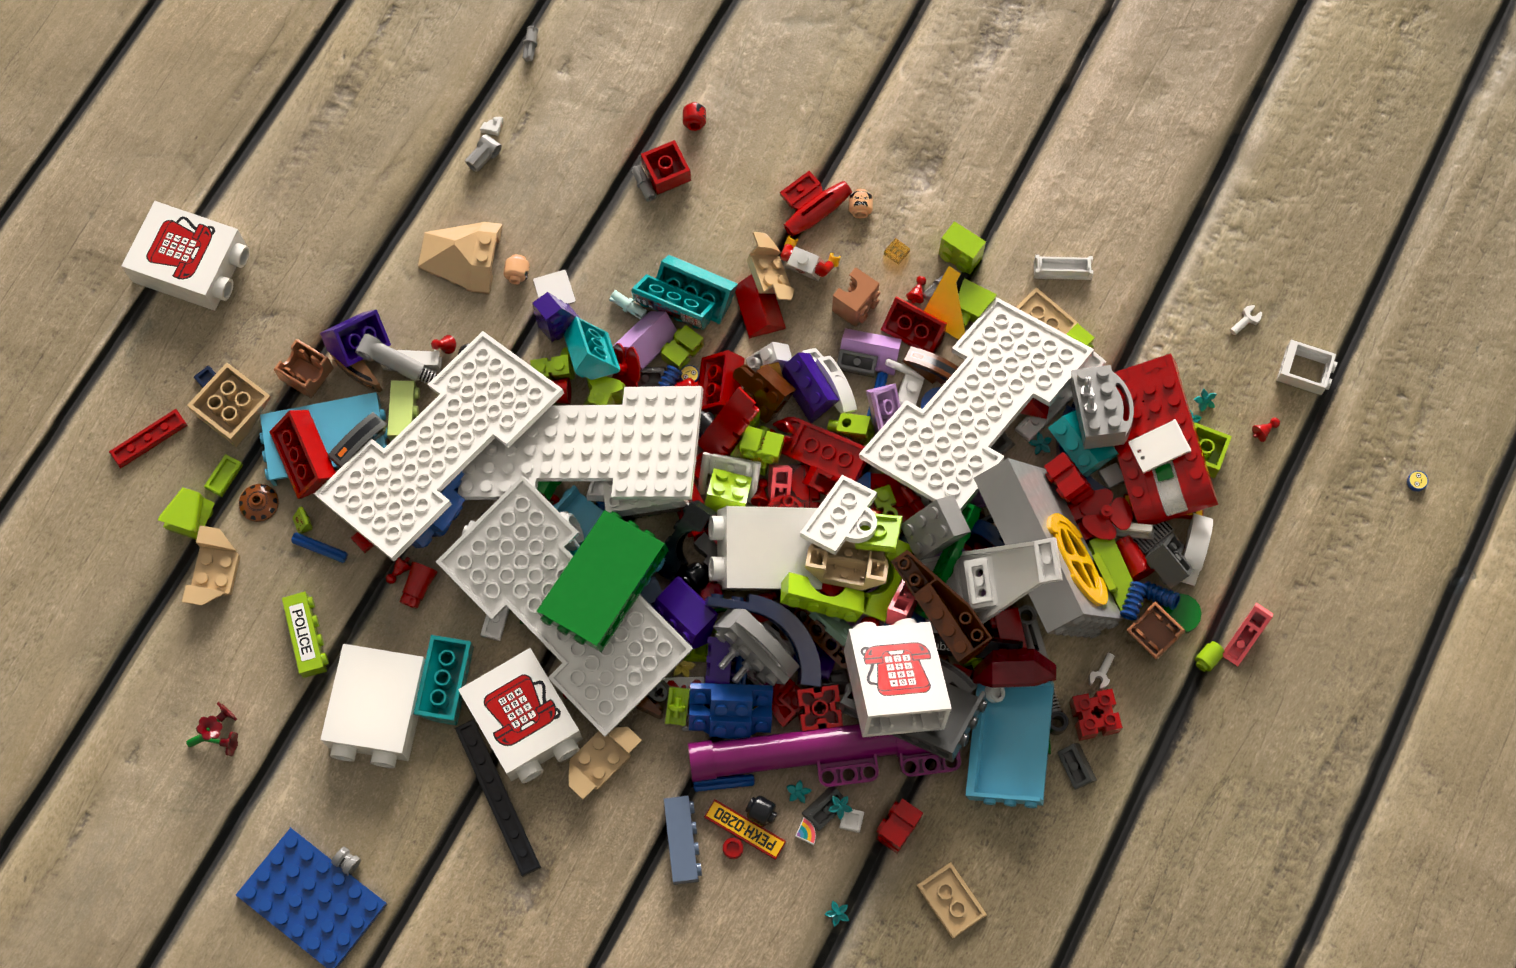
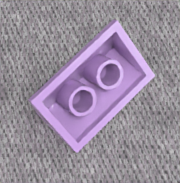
M649 311L616 343L622 344L625 351V359L627 349L629 347L635 348L642 371L661 353L662 347L667 342L670 343L674 340L673 336L677 329L667 312Z
M845 328L840 349L878 356L875 372H885L889 375H894L895 369L886 366L885 361L891 359L897 362L902 339Z
M896 384L866 390L875 435L901 407Z

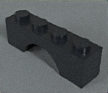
M699 500L687 503L683 509V517L673 527L675 531L664 542L669 551L665 555L664 565L658 573L671 582L680 576L681 570L688 565V561L683 553V542L686 536L691 531L703 532L708 530L710 516L717 515V512Z

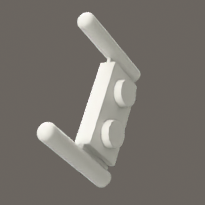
M887 359L885 361L886 366L905 374L898 392L900 406L906 400L916 405L925 378L912 368Z
M704 452L698 483L700 495L705 494L708 473L712 475L713 469L716 468L752 478L748 494V502L751 504L750 499L757 492L761 462Z

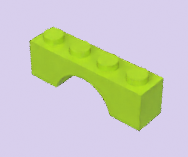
M898 540L896 553L885 552L889 564L886 584L880 585L872 592H864L863 615L873 617L882 622L886 621L888 607L902 580L891 561L906 550L912 553L908 543Z
M789 572L781 582L780 603L790 607L802 608L809 612L825 614L828 617L856 622L864 613V592L845 587L837 596H826L814 589L808 577Z

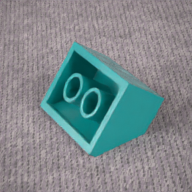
M1076 410L1062 416L1048 427L1085 477L1090 476L1119 454L1114 446L1084 449Z

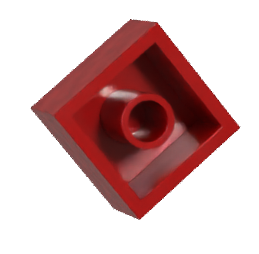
M675 140L641 154L642 166L651 180L657 195L691 181L690 169Z

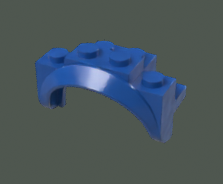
M462 471L440 492L450 500L452 505L411 544L415 548L427 547L432 541V537L445 535L449 530L451 521L459 516L463 507L462 504L465 501L458 494V487L462 483L461 478L464 476Z
M690 683L689 730L704 731L709 734V737L726 739L748 738L757 732L771 733L773 686ZM703 704H710V709Z

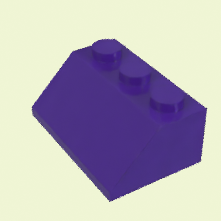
M377 309L362 312L320 333L327 351L346 367L364 359L355 352L364 334L376 337L386 346L391 345Z
M797 353L784 364L782 377L796 389L793 397L810 423L817 420L839 401V398L810 353Z
M678 576L656 598L653 608L693 649L708 644V636H711L718 613L712 607L705 606V600Z

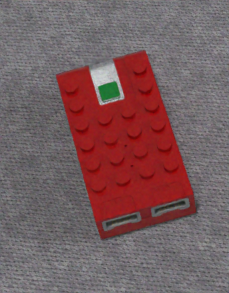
M1170 353L1114 372L1127 386L1134 406L1130 434L1125 444L1116 445L1115 449L1119 453L1117 457L1138 524L1155 525L1219 505L1180 379L1177 363L1172 354ZM1116 386L1123 401V420L1128 421V402L1121 390ZM1175 419L1192 451L1143 474L1128 442Z

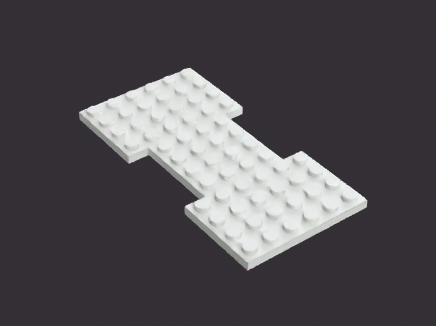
M997 297L952 347V353L963 358L965 361L926 406L921 409L906 400L859 453L861 460L932 502L939 498L954 495L961 512L979 492L973 478L1004 460L1003 455L991 449L992 445L1032 398L1050 407L1070 383L1071 370L1081 369L1094 354V349Z
M483 331L428 383L430 389L439 396L385 448L373 439H370L314 493L322 503L393 561L452 505L450 500L440 492L495 438L509 448L564 394L562 388Z
M702 386L624 387L622 405L551 406L509 448L495 438L462 470L464 476L461 478L462 483L458 487V494L465 500H498L523 475L536 489L538 481H613L611 492L613 500H692L704 389Z
M522 475L436 563L492 620L507 606L562 662L548 678L606 737L693 648L641 595L638 596L602 652L586 643L584 645L579 644L573 639L574 636L568 633L566 636L557 630V626L553 624L548 626L540 620L541 616L538 614L537 609L573 557L565 547L580 533Z

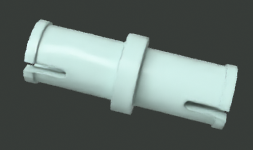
M617 290L609 298V301L623 308L624 312L631 313L639 320L648 312V310L636 304L632 298L628 299Z

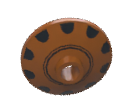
M266 484L249 486L243 491L239 499V509L242 515L254 522L265 521L272 517L279 504L277 493ZM256 498H260L258 503H254Z

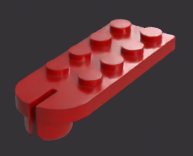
M786 417L773 423V426L778 430L790 434V436H784L782 455L805 465L818 467L839 479L844 475L855 482L858 481L866 464L865 461L859 458V453L866 446L797 417ZM770 429V432L777 433L775 430Z

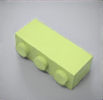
M391 380L387 430L390 442L419 415V407L416 406V401L420 399V388L416 386L415 381Z

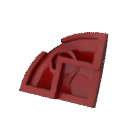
M790 678L785 684H775L773 686L772 711L783 728L803 710L802 706H797L795 690L800 688Z

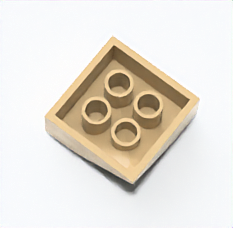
M226 363L187 406L195 416L237 447L250 433L271 396L229 363Z

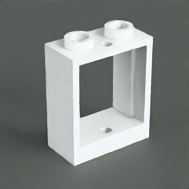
M1290 340L1286 347L1276 381L1322 395L1325 389L1329 390L1332 379L1329 377L1331 373H1334L1337 362L1334 361L1336 354ZM1295 355L1325 364L1320 383L1289 373Z

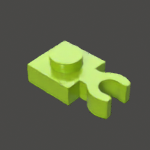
M890 485L874 489L873 491L877 492V497L874 500L876 509H883V514L885 515L892 513L898 516L897 510L892 507L896 505V500Z

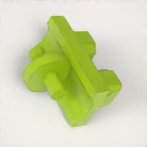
M669 686L665 724L686 725L690 689Z

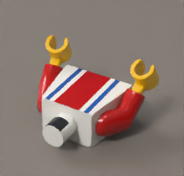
M788 235L781 252V259L784 262H788L786 265L787 269L819 282L820 277L826 276L834 267L839 266L841 256L835 257L834 253H830L829 259L825 263L819 256L796 247L798 238L794 240L790 238L791 235Z

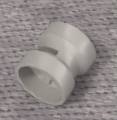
M344 846L335 854L331 863L336 867L342 868V872L349 876V874L351 875L357 869L361 859L356 855L350 854V850Z

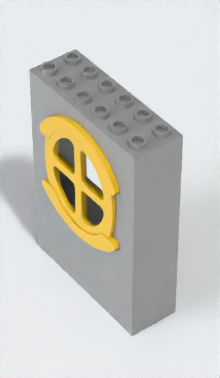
M1007 458L974 477L973 479L1005 545L1052 537L1057 539L1063 580L1041 584L1028 593L1047 633L1056 634V636L1070 635V637H1090L1092 639L1101 635L1103 629L1107 628L1109 630L1118 626V622L1123 617L1120 615L1114 598L1093 559L1065 499L1060 497L1056 491L1057 487L1055 484L1051 483L1046 477L1045 473L1047 470Z

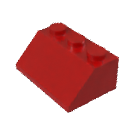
M729 350L702 357L699 383L704 389L701 412H712L718 415L738 387L742 388V385L733 378V373L736 368L744 365V357Z

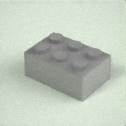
M954 495L936 499L902 523L901 526L914 556L919 560L936 556L971 532Z

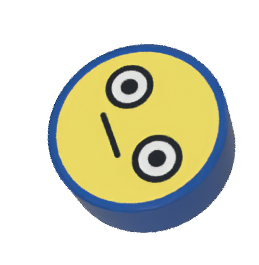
M687 365L681 369L683 373L680 375L681 381L687 378H692L695 382L699 380V371L695 366Z
M1414 471L1408 476L1407 485L1413 491H1422L1428 485V477L1422 471Z

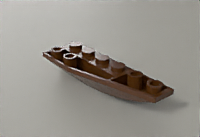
M908 550L893 559L891 563L956 660L964 665L980 654L993 638L970 604Z

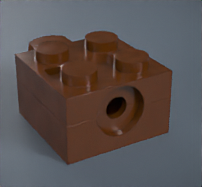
M747 364L736 368L733 373V378L744 387L743 390L756 402L755 405L760 410L759 418L764 423H768L776 418L796 391L791 384L768 364L756 370V372Z

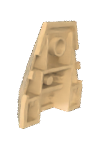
M481 222L425 232L418 268L439 278L447 279L452 284H458L470 292L490 294L493 280L491 269L496 242L500 243L503 225Z
M845 541L836 555L812 543L808 548L805 568L822 583L863 591L886 584L889 564L885 552L856 549L855 543Z

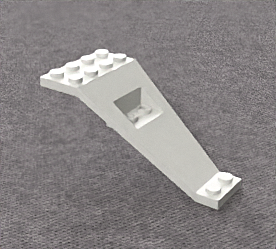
M1052 537L1031 542L964 551L956 561L953 573L948 578L946 584L970 604L984 624L1041 584L1063 580L1057 539ZM940 556L920 561L933 572ZM983 570V575L979 577L978 572ZM985 590L986 595L982 597L981 592ZM931 623L933 633H938Z

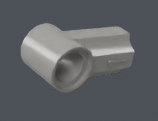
M485 134L479 139L477 148L466 158L465 163L474 172H478L490 158L493 159L500 153L502 145Z

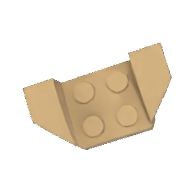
M753 232L757 247L750 252L747 262L759 294H775L777 300L791 301L795 289L791 287L782 261L778 256L781 253L766 233Z
M207 526L199 527L196 543L200 549L192 583L185 586L183 603L202 606L222 595H232L240 556L220 529Z
M615 727L606 737L598 731L570 759L569 787L582 799L593 789H600L629 760L630 752L642 740L628 727Z

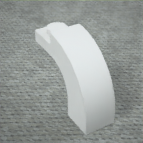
M1193 513L1187 531V541L1183 557L1194 570L1189 577L1181 581L1183 583L1193 586L1196 584L1211 538L1212 518Z

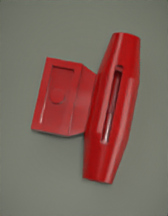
M808 171L780 192V196L791 208L797 209L784 224L788 234L793 237L813 227L835 211L852 193L849 185L842 181L822 191L821 183Z

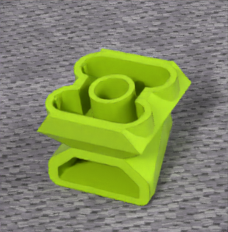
M608 376L593 380L586 377L589 394L583 405H620L623 403L624 387L626 385L620 380Z
M182 487L160 514L158 521L164 522L163 528L171 532L197 539L199 527L206 525L207 520L213 514L215 503L204 498L199 492Z

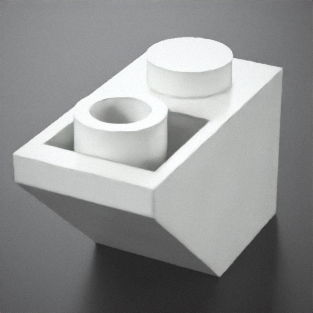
M771 342L747 357L746 360L748 366L756 372V370L760 369V366L779 362L782 369L792 356L788 344Z

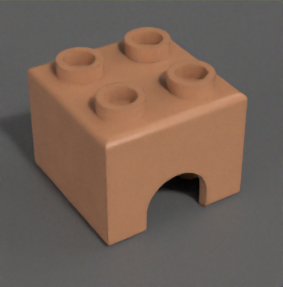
M854 268L849 274L851 277L850 281H852L849 283V292L838 288L833 294L832 312L854 327L859 322L863 323L867 319V312L871 308L875 309L880 301L878 297L881 293L879 291V282L858 268Z
M296 339L291 345L292 351L287 361L284 363L279 361L274 371L281 381L307 397L312 398L334 368L328 357Z
M1156 602L1126 630L1156 661L1185 633V629Z

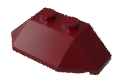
M1035 649L993 650L974 667L973 683H980L992 688L1038 686L1048 681H1055L1057 667L1055 663Z

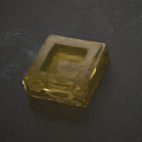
M895 238L885 249L884 255L899 265L910 252V248Z

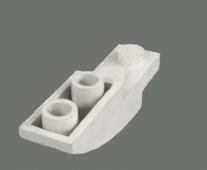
M816 348L802 351L801 353L811 354L839 398V401L834 405L837 411L847 414L856 412L857 406L852 390L835 360L831 356L823 357Z

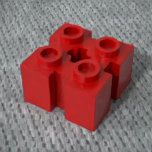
M1064 452L1044 465L1047 470L1045 473L1046 477L1051 483L1055 484L1057 493L1067 503L1072 502L1077 506L1095 493L1087 479Z
M838 685L819 687L820 692L814 693V688L795 690L797 706H802L803 714H798L800 731L819 729L818 724L824 723V728L843 726L841 710H836L835 702L840 701ZM817 702L824 706L820 714L814 711V706H817Z
M1112 688L1096 691L1092 698H1089L1087 693L1072 696L1069 704L1072 716L1079 719L1075 725L1079 741L1095 738L1101 731L1103 736L1117 734L1122 730L1119 712L1113 713L1116 701ZM1093 711L1099 714L1098 718L1096 715H1092Z
M903 798L900 803L895 801L889 810L888 816L890 818L888 820L884 818L877 828V840L898 854L921 820L923 812Z

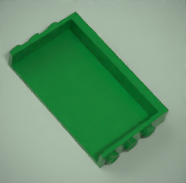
M604 510L537 609L538 614L541 616L540 620L548 626L551 624L557 626V630L566 636L568 633L574 636L573 639L579 644L584 645L586 643L602 652L669 551L666 544L656 539L652 532L638 529L639 526L629 520L627 523L622 520L618 513L614 511L609 513Z

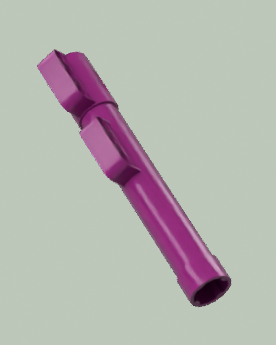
M860 724L716 742L707 740L688 743L693 782L714 780L716 777L816 765L818 780L826 787L874 781L878 777L877 757L891 755L898 757L900 771L904 775L911 777L953 772L961 765L960 750L955 757V765L949 768L946 766V759L893 735L862 737ZM932 758L935 761V767L932 770H927L925 762L927 759ZM908 761H912L915 765V769L910 773H907L904 769V765ZM867 766H871L874 769V774L870 778H866L863 774V770ZM845 769L853 770L854 776L851 780L843 778ZM826 771H830L833 774V780L829 783H825L822 780V775Z

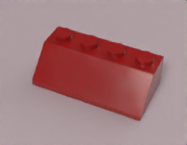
M289 410L269 431L298 499L315 493L336 473L309 410Z

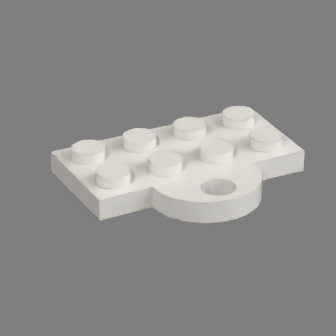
M842 475L802 529L800 537L834 555L837 554L845 541L862 543L869 540L875 534L877 528L876 516L869 508L876 499L877 492ZM863 525H867L871 529L868 531H863L860 529V527Z

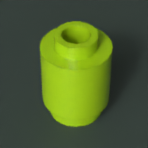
M1214 641L1206 644L1195 657L1196 666L1204 672L1212 671L1223 657V647Z

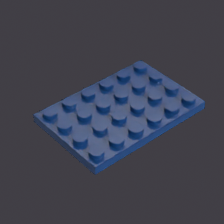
M290 827L237 892L236 896L326 968H337L387 906V903L349 874L347 876L344 874L342 868L334 866L329 857Z

